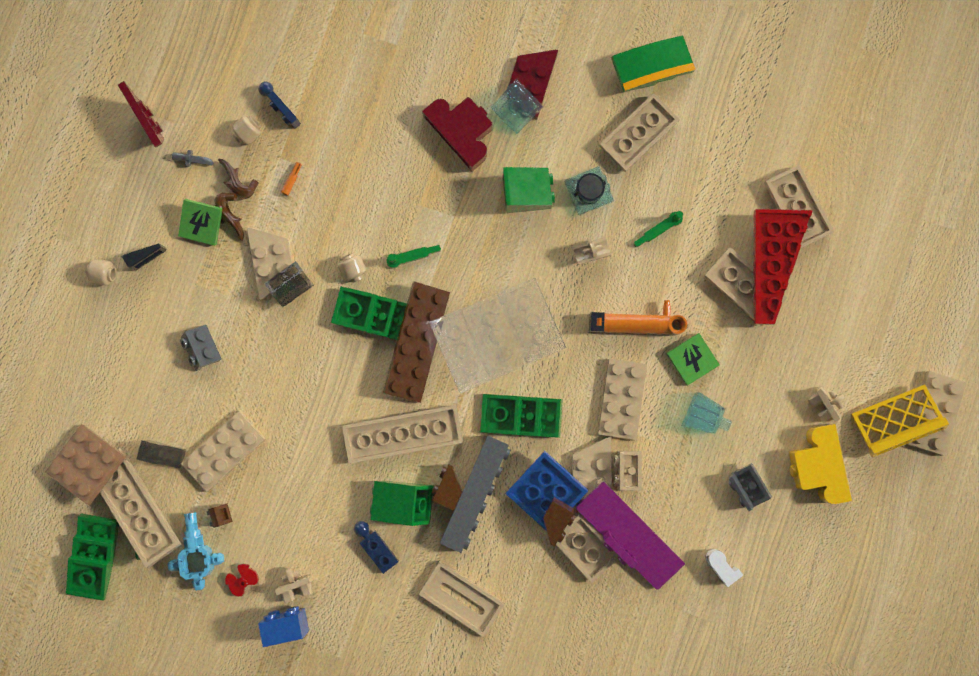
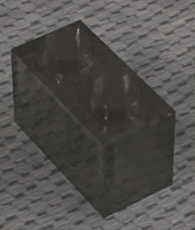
M296 261L265 283L272 296L282 308L314 286Z

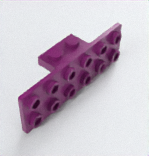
M604 481L576 506V509L603 535L604 546L610 552L615 551L619 555L617 557L624 566L628 565L631 569L634 567L656 590H659L685 565L684 561Z

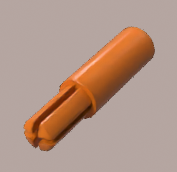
M299 162L295 163L281 190V193L289 196L298 177L297 175L302 166Z

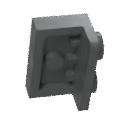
M207 325L185 331L181 336V345L184 350H187L189 355L188 361L196 371L222 359Z
M752 463L732 472L729 476L730 487L737 491L740 496L739 501L744 508L746 507L748 511L753 510L755 506L772 498Z

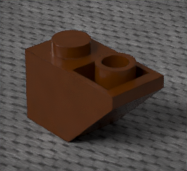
M449 464L447 468L443 467L439 476L442 478L440 485H435L431 495L434 496V502L454 510L461 496L462 489L453 466Z
M555 497L543 517L550 544L555 547L557 542L561 543L566 535L564 532L566 526H571L576 517L573 515L574 508Z

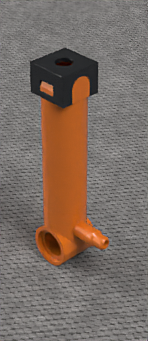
M664 300L663 315L608 314L605 312H591L589 314V333L679 335L687 329V320L683 316H671L670 300ZM673 320L680 323L679 330L673 329Z

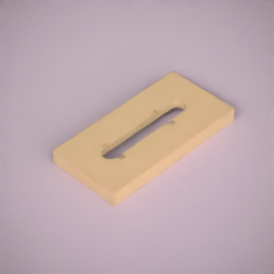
M439 561L418 594L483 638L505 605L503 601L442 561ZM446 583L484 609V613H476L443 591L440 585Z

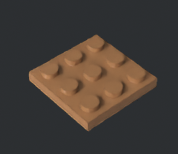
M81 424L45 472L85 504L91 505L127 456L87 426Z

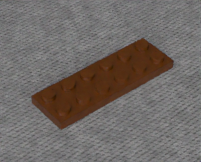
M415 281L412 283L383 393L421 403L450 292Z

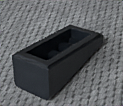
M158 243L124 254L121 257L128 268L137 271L167 249Z

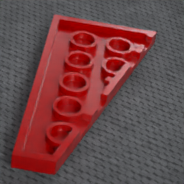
M754 210L755 325H774L776 323L785 290H787L788 281L793 272L801 248V242L806 233L807 224L813 210Z

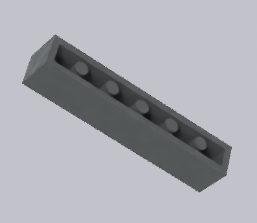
M487 436L440 544L459 553L463 549L467 550L471 541L468 538L471 531L475 532L479 523L476 520L479 513L483 514L486 508L485 498L487 495L491 496L494 490L493 480L495 477L499 478L502 472L501 462L503 459L507 460L511 450L508 449V444Z

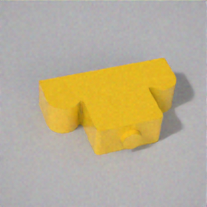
M826 424L810 428L806 433V439L812 447L789 452L791 461L789 470L791 476L794 477L796 488L808 490L820 487L818 490L819 498L823 502L830 504L852 501L836 424Z

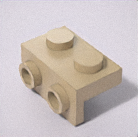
M618 451V455L614 456V466L617 467V475H614V486L619 491H642V452Z

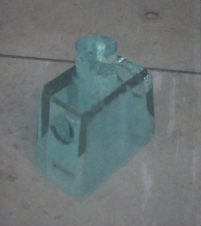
M696 392L681 426L715 434L718 428L728 431L732 421L723 417L724 407L702 393Z

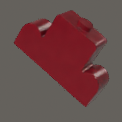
M467 97L450 111L449 104L445 99H436L422 111L425 120L471 172L486 160L487 147L480 140L492 131V122L487 117L488 114L482 106L478 107L470 97Z

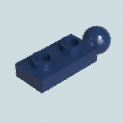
M267 81L260 83L258 87L259 93L271 100L269 105L275 112L279 110L283 114L281 118L288 126L292 124L296 129L301 124L300 121L276 95L273 85Z
M359 521L355 524V534L364 538L360 545L383 574L399 562L376 530L370 534L369 525L366 522Z

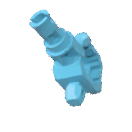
M197 512L184 514L186 525L185 537L183 538L184 549L178 554V559L168 562V570L179 571L180 576L185 580L193 579L192 585L194 590H202L205 587V579L203 577L211 574L215 565L224 562V554L212 553V549L208 545H204L203 534H201L200 529L198 530ZM202 552V555L205 557L204 565H206L204 571L190 572V569H188V553Z

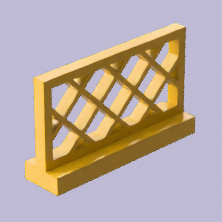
M925 384L851 414L872 458L942 431L949 425L946 417L943 418ZM923 391L926 397L925 403L913 400L914 394ZM901 399L909 402L906 411L894 407L896 401ZM911 403L923 407L920 416L908 412ZM885 407L890 409L888 418L876 415L878 408ZM925 408L934 411L937 418L929 420L922 417ZM893 411L904 414L901 423L890 420ZM863 414L871 416L870 425L861 423L858 416ZM906 416L918 419L916 426L904 425ZM874 418L886 422L883 431L871 427ZM888 423L899 426L898 433L893 435L885 432ZM870 430L881 434L879 441L871 443L868 437Z

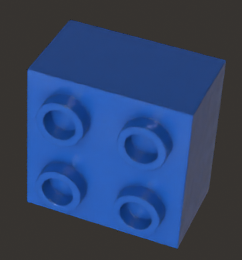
M299 606L287 608V611L282 613L279 610L271 611L258 623L263 647L300 640L309 632L305 608L299 609Z

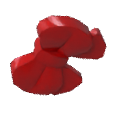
M243 563L237 566L241 575L239 579L231 573H228L225 578V584L229 585L231 593L237 597L245 594V587L256 585L259 581L257 572L249 568V564Z

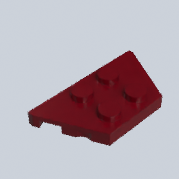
M556 49L517 56L507 88V94L515 99L536 120L538 119L557 58L558 50Z
M125 81L118 84V87L155 148L160 146L164 141V137L161 134L163 129L152 118L154 116L153 112L142 100L138 99Z

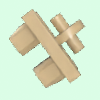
M606 237L572 247L578 265L611 256Z
M821 386L816 389V393L809 397V401L813 407L822 403L826 406L827 409L818 413L823 423L833 419L836 422L840 420V415L833 404H836L838 409L843 408L841 400L845 397L843 394L837 395L832 390L829 392L832 399H829Z
M292 568L286 569L287 575L282 576L281 580L282 582L289 581V583L275 589L276 595L280 594L284 603L296 599L293 589L298 587L302 597L309 595L313 592L311 584L313 581L312 574L296 580L297 577L302 576L301 571L294 572Z

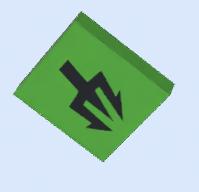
M184 199L178 236L214 246L217 245L222 208Z
M700 333L666 353L686 386L720 366Z

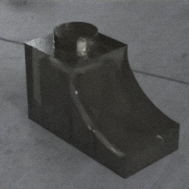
M141 440L136 460L181 468L186 449L151 440Z

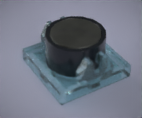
M600 166L564 180L579 216L614 201L610 192V184L607 183V177L602 173Z

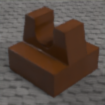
M228 503L210 508L207 511V515H210L212 521L210 522V527L215 528L233 522Z

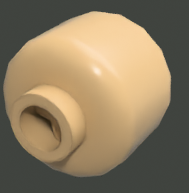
M243 116L233 125V137L240 144H251L260 136L261 125L254 117Z
M351 253L340 258L341 262H339L338 268L344 280L356 282L363 278L362 274L366 272V267L360 255Z
M94 259L85 269L88 280L94 284L109 285L117 277V269L110 261Z

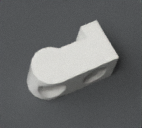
M711 549L707 552V563L724 585L729 587L743 576L738 568L735 566L731 568L725 555L721 551Z

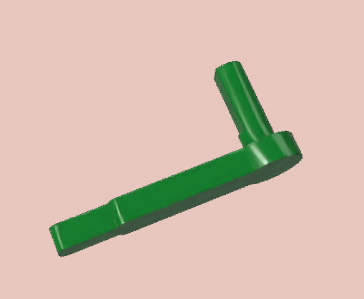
M672 212L667 219L645 232L644 236L636 240L634 246L639 247L647 241L650 242L673 226L680 225L683 221V212Z
M440 245L429 248L421 247L400 254H389L386 262L390 268H397L402 264L423 259L430 254L440 252L441 248Z

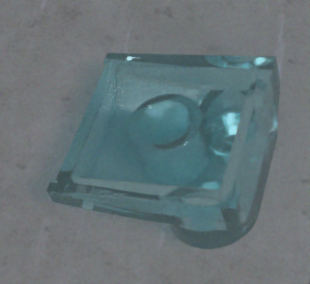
M517 79L507 87L506 91L491 106L494 112L516 134L544 107Z

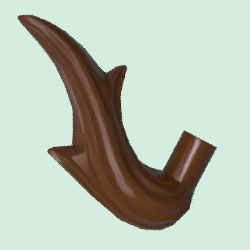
M219 158L218 161L228 174V182L225 181L223 183L233 193H236L238 197L242 199L250 198L254 194L259 182L253 179L249 186L243 185L238 178L239 168L234 169L226 160Z
M222 192L214 200L215 206L222 208L221 224L227 221L235 229L239 239L242 241L244 239V231L240 224L242 218L236 217L228 206V201L237 200V194Z

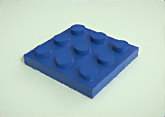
M544 451L505 494L546 530L543 517L554 497L573 508L588 492V489Z

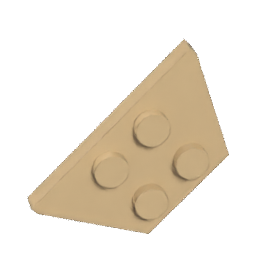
M247 228L259 300H265L269 294L277 291L284 283L289 282L295 277L290 243L287 238Z
M606 437L572 455V476L588 489V492L582 499L588 496L602 481L612 489L611 437Z

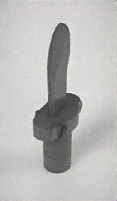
M188 150L187 154L172 153L173 160L185 161V166L188 167L191 166L192 162L210 166L214 164L207 157L193 156L192 150Z

